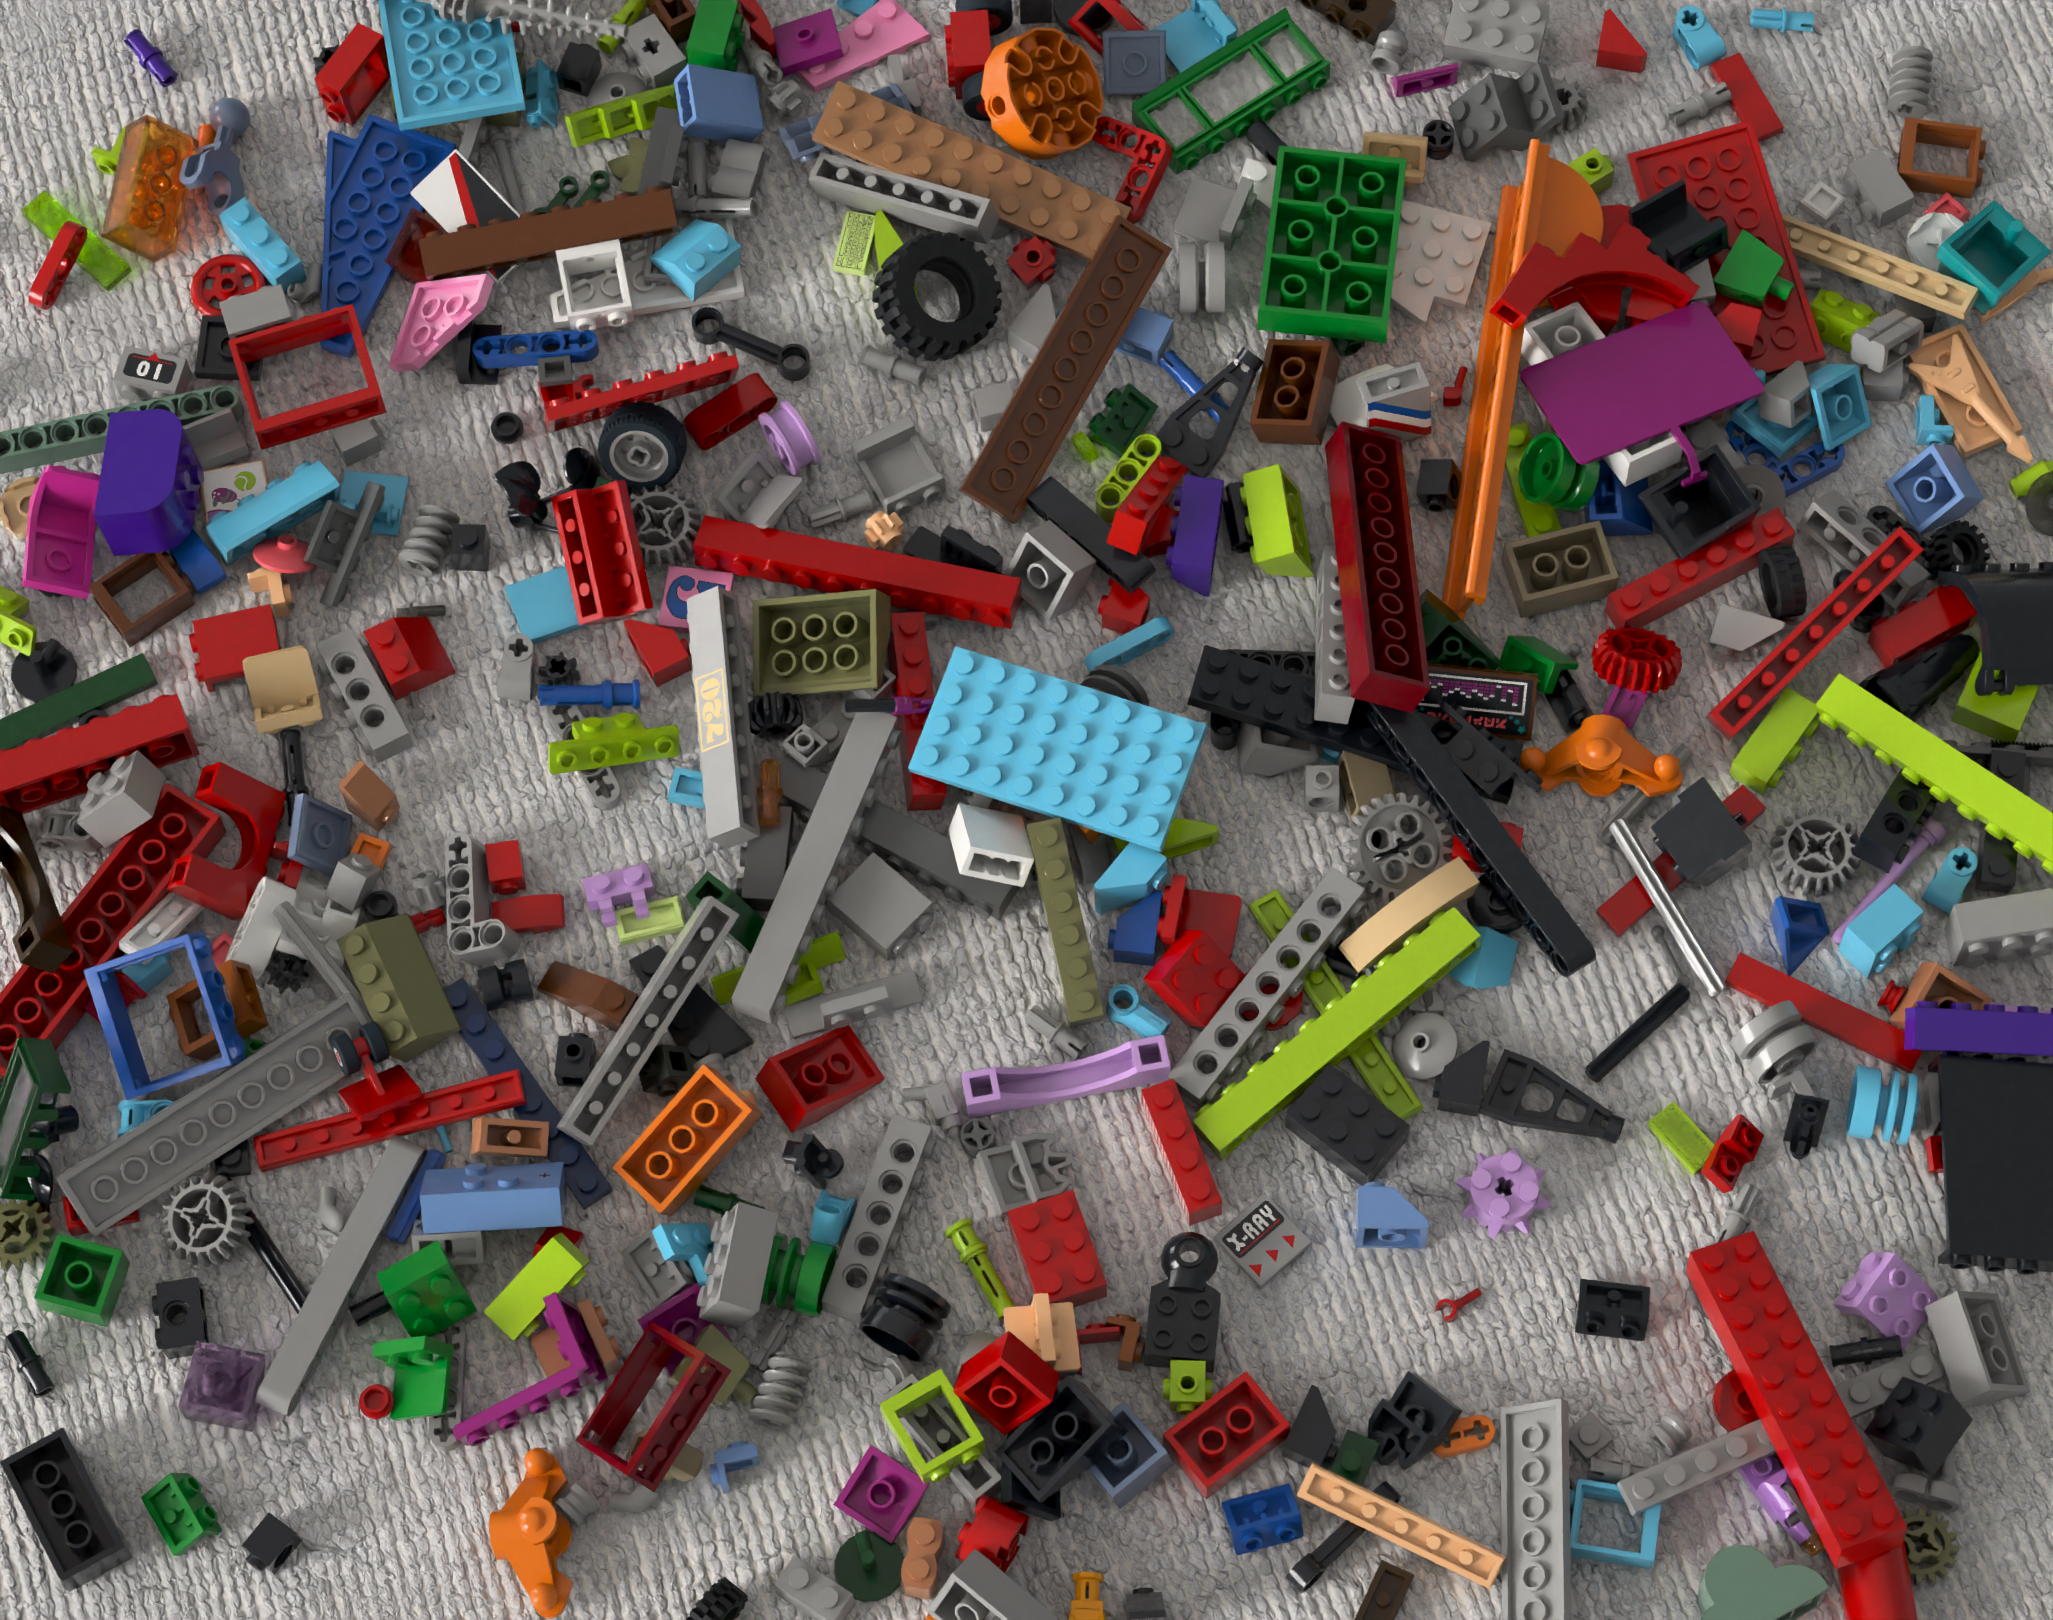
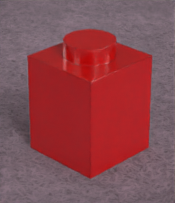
M511 840L485 844L489 883L493 894L513 895L519 890L526 889L523 857L519 841Z

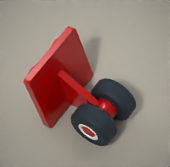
M371 1021L361 1025L359 1028L360 1037L355 1040H351L346 1033L331 1039L333 1053L345 1075H351L360 1071L362 1066L366 1079L338 1091L340 1098L359 1122L375 1120L382 1113L396 1107L408 1106L415 1099L422 1096L421 1089L401 1065H396L376 1074L370 1059L373 1063H379L390 1056L385 1037L376 1022Z

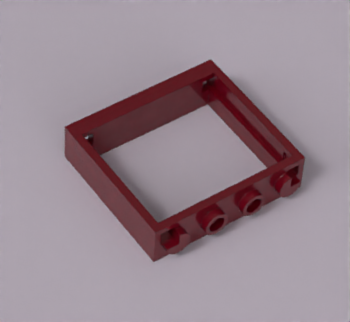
M651 1321L575 1441L628 1477L655 1492L732 1370ZM655 1331L658 1334L651 1342L649 1341V1339ZM678 1350L693 1359L633 1456L627 1462L611 1450L674 1351ZM702 1367H706L704 1373H701ZM592 1430L594 1431V1434L588 1441L586 1440V1438ZM644 1464L645 1466L643 1467V1469L639 1470L638 1468L640 1467V1465Z

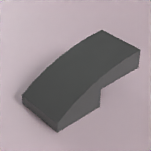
M551 344L546 346L544 348V351L554 352L558 350L560 346L557 344ZM570 355L538 358L540 387L573 384Z

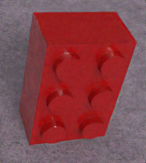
M1073 1190L1007 1211L1008 1225L1033 1295L1048 1293L1049 1304L1071 1302L1073 1303V1308L1107 1297V1282Z
M1245 1371L1163 1434V1447L1207 1500L1282 1443L1290 1432V1424L1248 1372Z

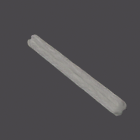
M1625 818L1614 821L1609 827L1610 832L1706 991L1711 997L1720 994L1726 989V983L1630 824Z

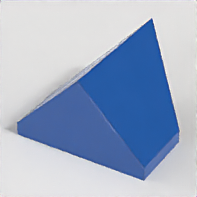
M1783 896L1775 899L1770 913V920L1787 975L1791 976L1817 945L1830 934L1821 903Z

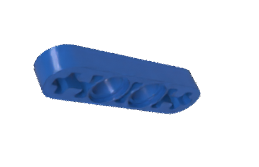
M570 330L486 336L478 339L473 344L472 350L475 362L479 367L493 369L538 365V358L570 355L571 363L588 362L595 359L599 354V345L594 332L590 330L582 332ZM551 344L560 346L554 352L544 351V348ZM524 346L528 348L523 354L512 353L516 347Z

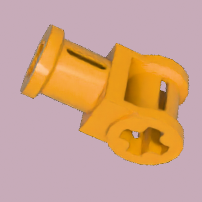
M1096 1572L1072 1574V1582L1075 1583V1600H1071L1069 1620H1105L1103 1601H1100V1583L1104 1581L1103 1574ZM1087 1587L1089 1588V1598H1088V1599H1086V1588H1087Z

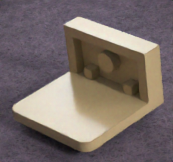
M294 646L247 657L243 660V670L254 707L255 724L258 734L263 732L274 734L281 732L285 727L294 725L309 726L323 719L322 702L306 646Z

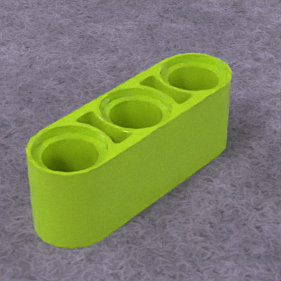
M1151 434L1138 436L1097 489L1096 513L1106 523H1113L1119 506L1157 456H1161V442L1156 436ZM1149 451L1152 452L1154 455L1150 457H1144L1140 454L1142 452ZM1124 476H1133L1136 479L1133 481H1125L1122 478ZM1107 500H1114L1117 502V504L1113 506L1105 505L1104 502Z

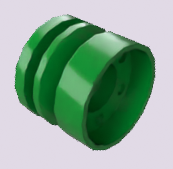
M777 1232L773 1239L761 1304L770 1306L776 1295V1307L783 1309L790 1296L794 1295L795 1312L818 1318L823 1310L821 1300L835 1266L836 1247L812 1241L805 1255H802L800 1238L793 1237L788 1246V1236Z

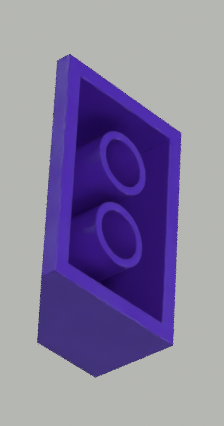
M1184 475L1183 487H1176L1174 506H1178L1180 509L1179 516H1172L1170 536H1175L1174 546L1168 545L1165 565L1171 566L1172 579L1202 596L1209 597L1222 513L1224 480Z

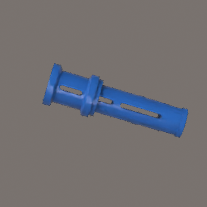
M634 679L632 683H612L611 680H605L602 684L539 685V706L602 705V708L612 709L613 706H633L634 709H639L640 682L639 679Z

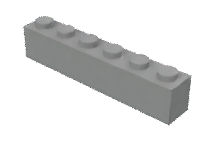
M823 152L820 153L808 178L820 198L873 213L882 210L887 217L943 233H955L961 238H967L986 245L1000 218L991 199Z

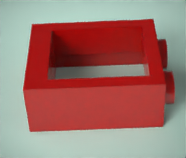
M357 23L314 78L319 90V96L324 102L326 113L334 121H343L354 126L391 78L384 36Z

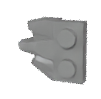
M1032 1133L1015 1137L1010 1144L978 1152L976 1158L998 1218L1008 1216L1007 1211L1061 1194L1071 1183L1068 1177L1060 1175L1059 1172L1067 1169L1072 1164L1073 1153L1053 1152L1050 1150V1147L1055 1143V1133Z

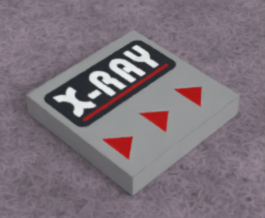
M1263 1193L1217 1233L1213 1239L1260 1290L1312 1245V1241L1266 1193Z

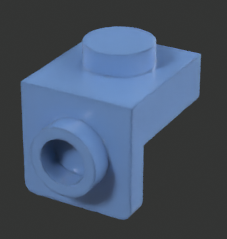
M737 1441L727 1446L728 1449L714 1452L716 1463L710 1464L711 1475L714 1485L721 1484L723 1494L730 1492L726 1473L760 1465L755 1442L748 1444V1441Z

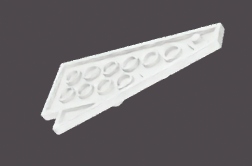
M1246 158L1238 184L1242 176L1254 180V193L1257 194L1256 205L1270 215L1276 166ZM1402 199L1390 304L1425 328L1434 302L1465 310L1492 223Z

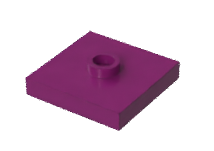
M831 8L772 28L784 76L844 56L835 17Z

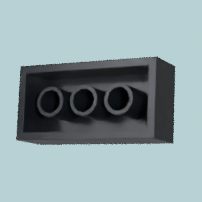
M64 1428L0 1461L61 1583L69 1592L133 1558L80 1454Z

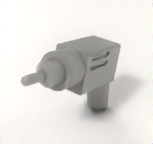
M944 1081L932 1086L902 1088L906 1102L928 1101L936 1125H941L944 1134H948L950 1139L955 1140L958 1150L962 1151L963 1146L960 1137L963 1124L948 1082Z

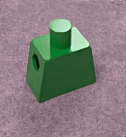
M1742 229L1713 280L1717 294L1757 307H1762L1769 293L1787 301L1795 284L1780 276L1785 260L1744 229Z

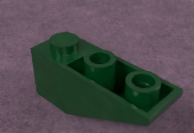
M707 871L685 896L690 908L695 911L704 897L712 896L738 913L739 917L728 932L727 937L748 954H751L765 920L735 892Z

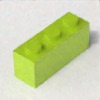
M1787 687L1733 760L1729 775L1762 796L1769 787L1775 789L1785 774L1782 771L1787 762L1793 764L1803 750V747L1800 746L1805 737L1811 739L1821 725V722L1818 720L1819 712L1815 706L1816 704Z
M559 1233L549 1240L486 1308L484 1313L513 1341L522 1335L528 1338L542 1324L538 1318L543 1314V1311L547 1310L543 1298L554 1292L561 1295L569 1285L574 1289L587 1276L588 1273L584 1268L591 1261L563 1233Z

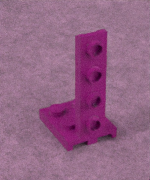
M556 1292L543 1298L547 1310L543 1311L545 1319L552 1330H557L560 1341L557 1342L558 1349L562 1357L566 1361H570L571 1366L455 1425L453 1434L457 1441L466 1446L480 1445L490 1438V1434L499 1429H511L521 1422V1418L531 1413L535 1415L548 1410L552 1402L562 1397L566 1399L576 1396L582 1391L583 1386L589 1383L598 1385L608 1380L575 1304Z

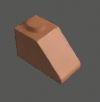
M359 760L338 785L348 811L380 832L385 825H390L396 819L400 806L396 795L363 761Z
M490 1117L477 1118L473 1120L471 1155L547 1157L549 1122Z

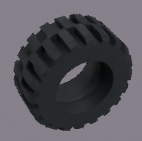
M940 231L929 232L926 236L923 234L917 235L894 251L881 265L882 270L876 274L874 284L879 287L872 292V301L878 303L879 306L874 310L877 320H883L885 325L881 329L885 335L891 334L896 339L893 342L895 346L899 349H902L904 346L909 349L908 355L918 358L924 354V359L927 361H936L940 357L943 360L952 359L983 340L989 334L988 330L993 328L997 322L998 317L995 314L1001 310L1002 300L997 298V295L1002 292L1001 282H995L994 275L997 274V271L993 264L989 266L985 261V258L988 257L982 249L977 252L973 248L974 242L965 238L963 241H959L958 234L951 232L946 233L942 237ZM927 270L939 273L954 286L960 303L959 315L955 322L936 320L922 309L916 298L914 288L915 278L919 271Z

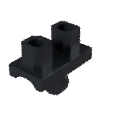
M804 1133L802 1142L792 1140L786 1142L782 1159L786 1164H793L794 1172L797 1176L807 1178L816 1189L826 1190V1179L837 1177L844 1167V1160L840 1153L834 1149H826L813 1134Z

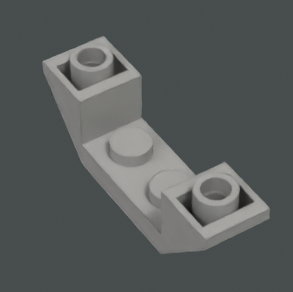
M883 667L880 688L850 691L812 729L805 723L799 726L781 744V748L805 768L830 761L840 751L856 712L847 713L845 711L846 699H886L896 682V676Z

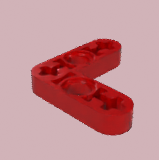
M1103 116L1097 119L1096 132L1092 139L1105 149L1134 159L1115 201L1128 207L1133 206L1127 220L1132 224H1136L1144 216L1173 154L1172 147L1166 140L1156 134L1111 117ZM1110 129L1117 134L1116 139L1107 134L1102 135V132ZM1131 135H1137L1136 145L1131 149H1126L1125 142L1127 138ZM1154 149H1161L1159 154H1152ZM1146 163H1149L1150 165L1153 164L1154 167H1153V169H1151L1150 167H1148V166L1145 165V164H1146ZM1142 173H1148L1149 179L1146 185L1137 187V178ZM1132 191L1140 195L1139 198H1137L1135 195L1132 196Z

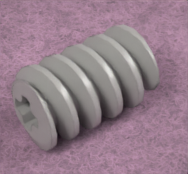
M1908 46L1897 50L1893 54L1892 76L1890 78L1887 106L1894 115L1901 118L1918 119L1927 114L1928 109L1926 105L1929 101L1927 94L1930 90L1928 83L1931 80L1929 72L1932 69L1931 61L1933 59L1931 50L1920 46Z
M426 504L419 509V516L413 522L414 527L408 533L409 539L405 540L403 544L404 550H401L398 554V560L407 570L417 575L433 577V573L428 567L438 568L440 565L439 561L433 556L443 557L445 551L438 545L448 546L450 544L449 538L444 534L452 535L453 526L449 523L458 524L461 519L449 509L439 505Z
M777 1351L773 1352L775 1357L768 1360V1367L771 1370H767L763 1374V1379L766 1383H762L758 1387V1392L762 1396H757L753 1400V1405L757 1409L750 1410L748 1416L752 1421L761 1426L782 1431V1423L793 1424L794 1421L786 1414V1411L798 1410V1406L790 1401L791 1398L803 1397V1393L795 1388L796 1385H807L808 1383L800 1373L812 1372L813 1368L796 1356Z

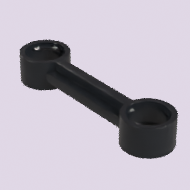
M711 307L699 309L692 317L691 323L694 337L702 344L712 345L720 341L777 365L782 377L789 381H800L810 372L809 352L802 345L789 344L781 347L724 323L722 314L717 309ZM707 319H712L719 323V327L710 333H704L697 329L698 324ZM790 356H800L806 361L798 369H788L783 365L784 360Z
M1384 1481L1373 1490V1492L1396 1503L1402 1498L1387 1481ZM1346 1520L1312 1553H1308L1297 1562L1286 1575V1579L1301 1594L1315 1584L1326 1568L1352 1545L1366 1529Z

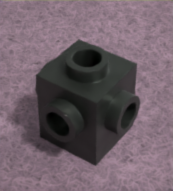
M665 1044L657 1045L639 1072L643 1092L657 1093L660 1097L676 1094L678 1088L685 1085L694 1075L688 1047Z

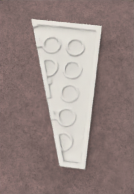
M716 218L710 221V223L719 224L735 239L732 218ZM661 242L655 244L656 252L661 248ZM647 249L630 256V260L624 262L634 316L745 298L740 264L693 302L677 286L672 287L669 283H664L663 286H657V282H651V285H644L643 278ZM653 264L652 273L658 274V268ZM616 267L604 269L603 273L589 280L582 279L571 284L575 311L623 303ZM563 289L550 294L555 329L570 327Z

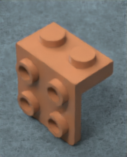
M590 1298L576 1303L607 1377L619 1372L620 1366L617 1357L621 1356L622 1353L615 1337L607 1338L603 1327L608 1325L601 1306L594 1308ZM550 1327L531 1337L532 1346L547 1378L571 1366L570 1361H566L558 1349L557 1342L560 1341L557 1330H552Z

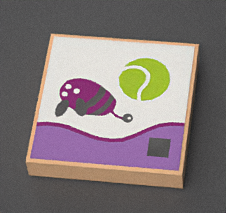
M263 459L203 471L204 482L201 484L207 524H210L209 519L215 514L224 510L229 513L238 508L237 503L246 496L254 494L257 497L266 491L265 487L268 485Z

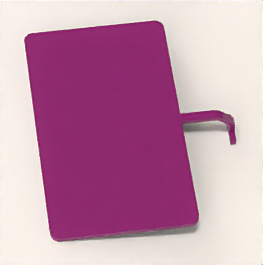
M1703 302L1692 303L1527 367L1520 373L1521 381L1577 463L1586 465L1671 432L1686 453L1691 468L1690 477L1681 480L1682 487L1708 478V473L1706 470L1701 472L1696 452L1680 427L1759 397L1764 392V385L1708 306Z

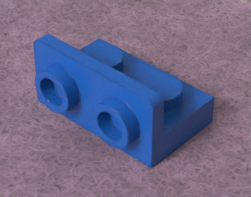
M1289 1483L1221 1502L1236 1555L1255 1552L1259 1549L1281 1543H1288L1304 1536L1301 1514Z

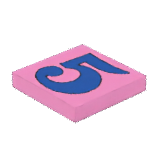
M669 566L658 626L677 632L689 633V624L686 618L688 613L687 598L716 586H720L732 593L734 573Z

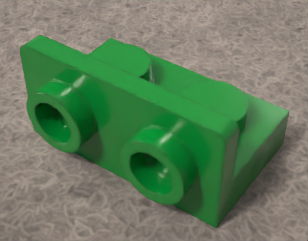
M170 1473L140 1497L173 1556H182L206 1535H217L222 1531L217 1521L218 1516L215 1510L207 1504L200 1492L201 1486L199 1482L189 1473Z

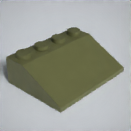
M877 589L753 600V698L755 696H763L766 692L771 694L777 691L782 694L789 692L792 696L880 688L891 631V597Z

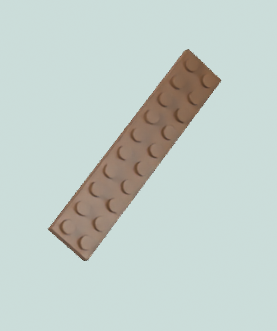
M839 80L812 136L813 141L870 166L991 199L1000 217L999 222L1033 237L1036 236L1040 240L1044 241L1046 239L1050 244L1089 261L1114 217L1120 215L1127 220L1131 211V207Z

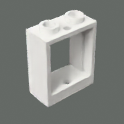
M619 239L556 250L571 330H578L579 332L585 330L593 331L595 328L605 326L619 327L627 322L635 321ZM616 267L623 303L575 311L569 276Z

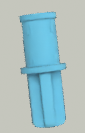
M1782 7L1781 10L1753 9L1750 14V26L1753 28L1779 29L1780 33H1784L1785 30L1813 31V26L1811 25H1814V12L1787 11L1785 7Z

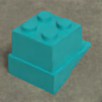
M1993 200L1940 245L1936 257L1940 260L1937 272L1979 288V296L1974 306L1985 315L2040 262L2050 255L2052 251L2028 231L2020 220H2016L2000 204Z

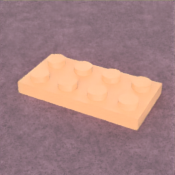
M1963 323L1922 339L1921 348L1906 357L1909 364L1946 367L1950 360L1953 334H1958L1979 386L1981 397L2017 436L2021 435L2023 431L2022 425ZM1918 378L1926 394L1934 396V408H1939L1940 419L1943 424L1954 426L1952 440L1963 458L2004 442L1972 405H1968Z

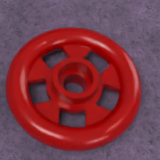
M237 254L220 255L208 260L197 270L191 283V298L195 307L202 315L223 316L221 308L217 309L210 305L214 298H217L219 301H225L233 295H245L258 291L260 288L267 286V280L248 257ZM235 267V273L222 274V268ZM251 275L254 284L245 287L242 278ZM208 278L215 279L212 290L204 288ZM226 284H233V287L230 289L223 288Z

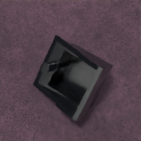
M1717 444L1697 456L1701 472L1706 470L1708 478L1682 487L1681 480L1690 477L1691 474L1688 461L1681 468L1637 496L1645 507L1644 510L1680 560L1748 524L1761 509Z
M1701 777L1677 797L1680 802L1651 826V829L1656 834L1653 841L1664 854L1669 852L1676 862L1672 866L1683 881L1688 879L1693 884L1697 883L1708 887L1736 866L1740 867L1743 872L1749 868L1748 854L1752 852V842L1741 828L1748 821L1741 812L1732 816L1705 777Z

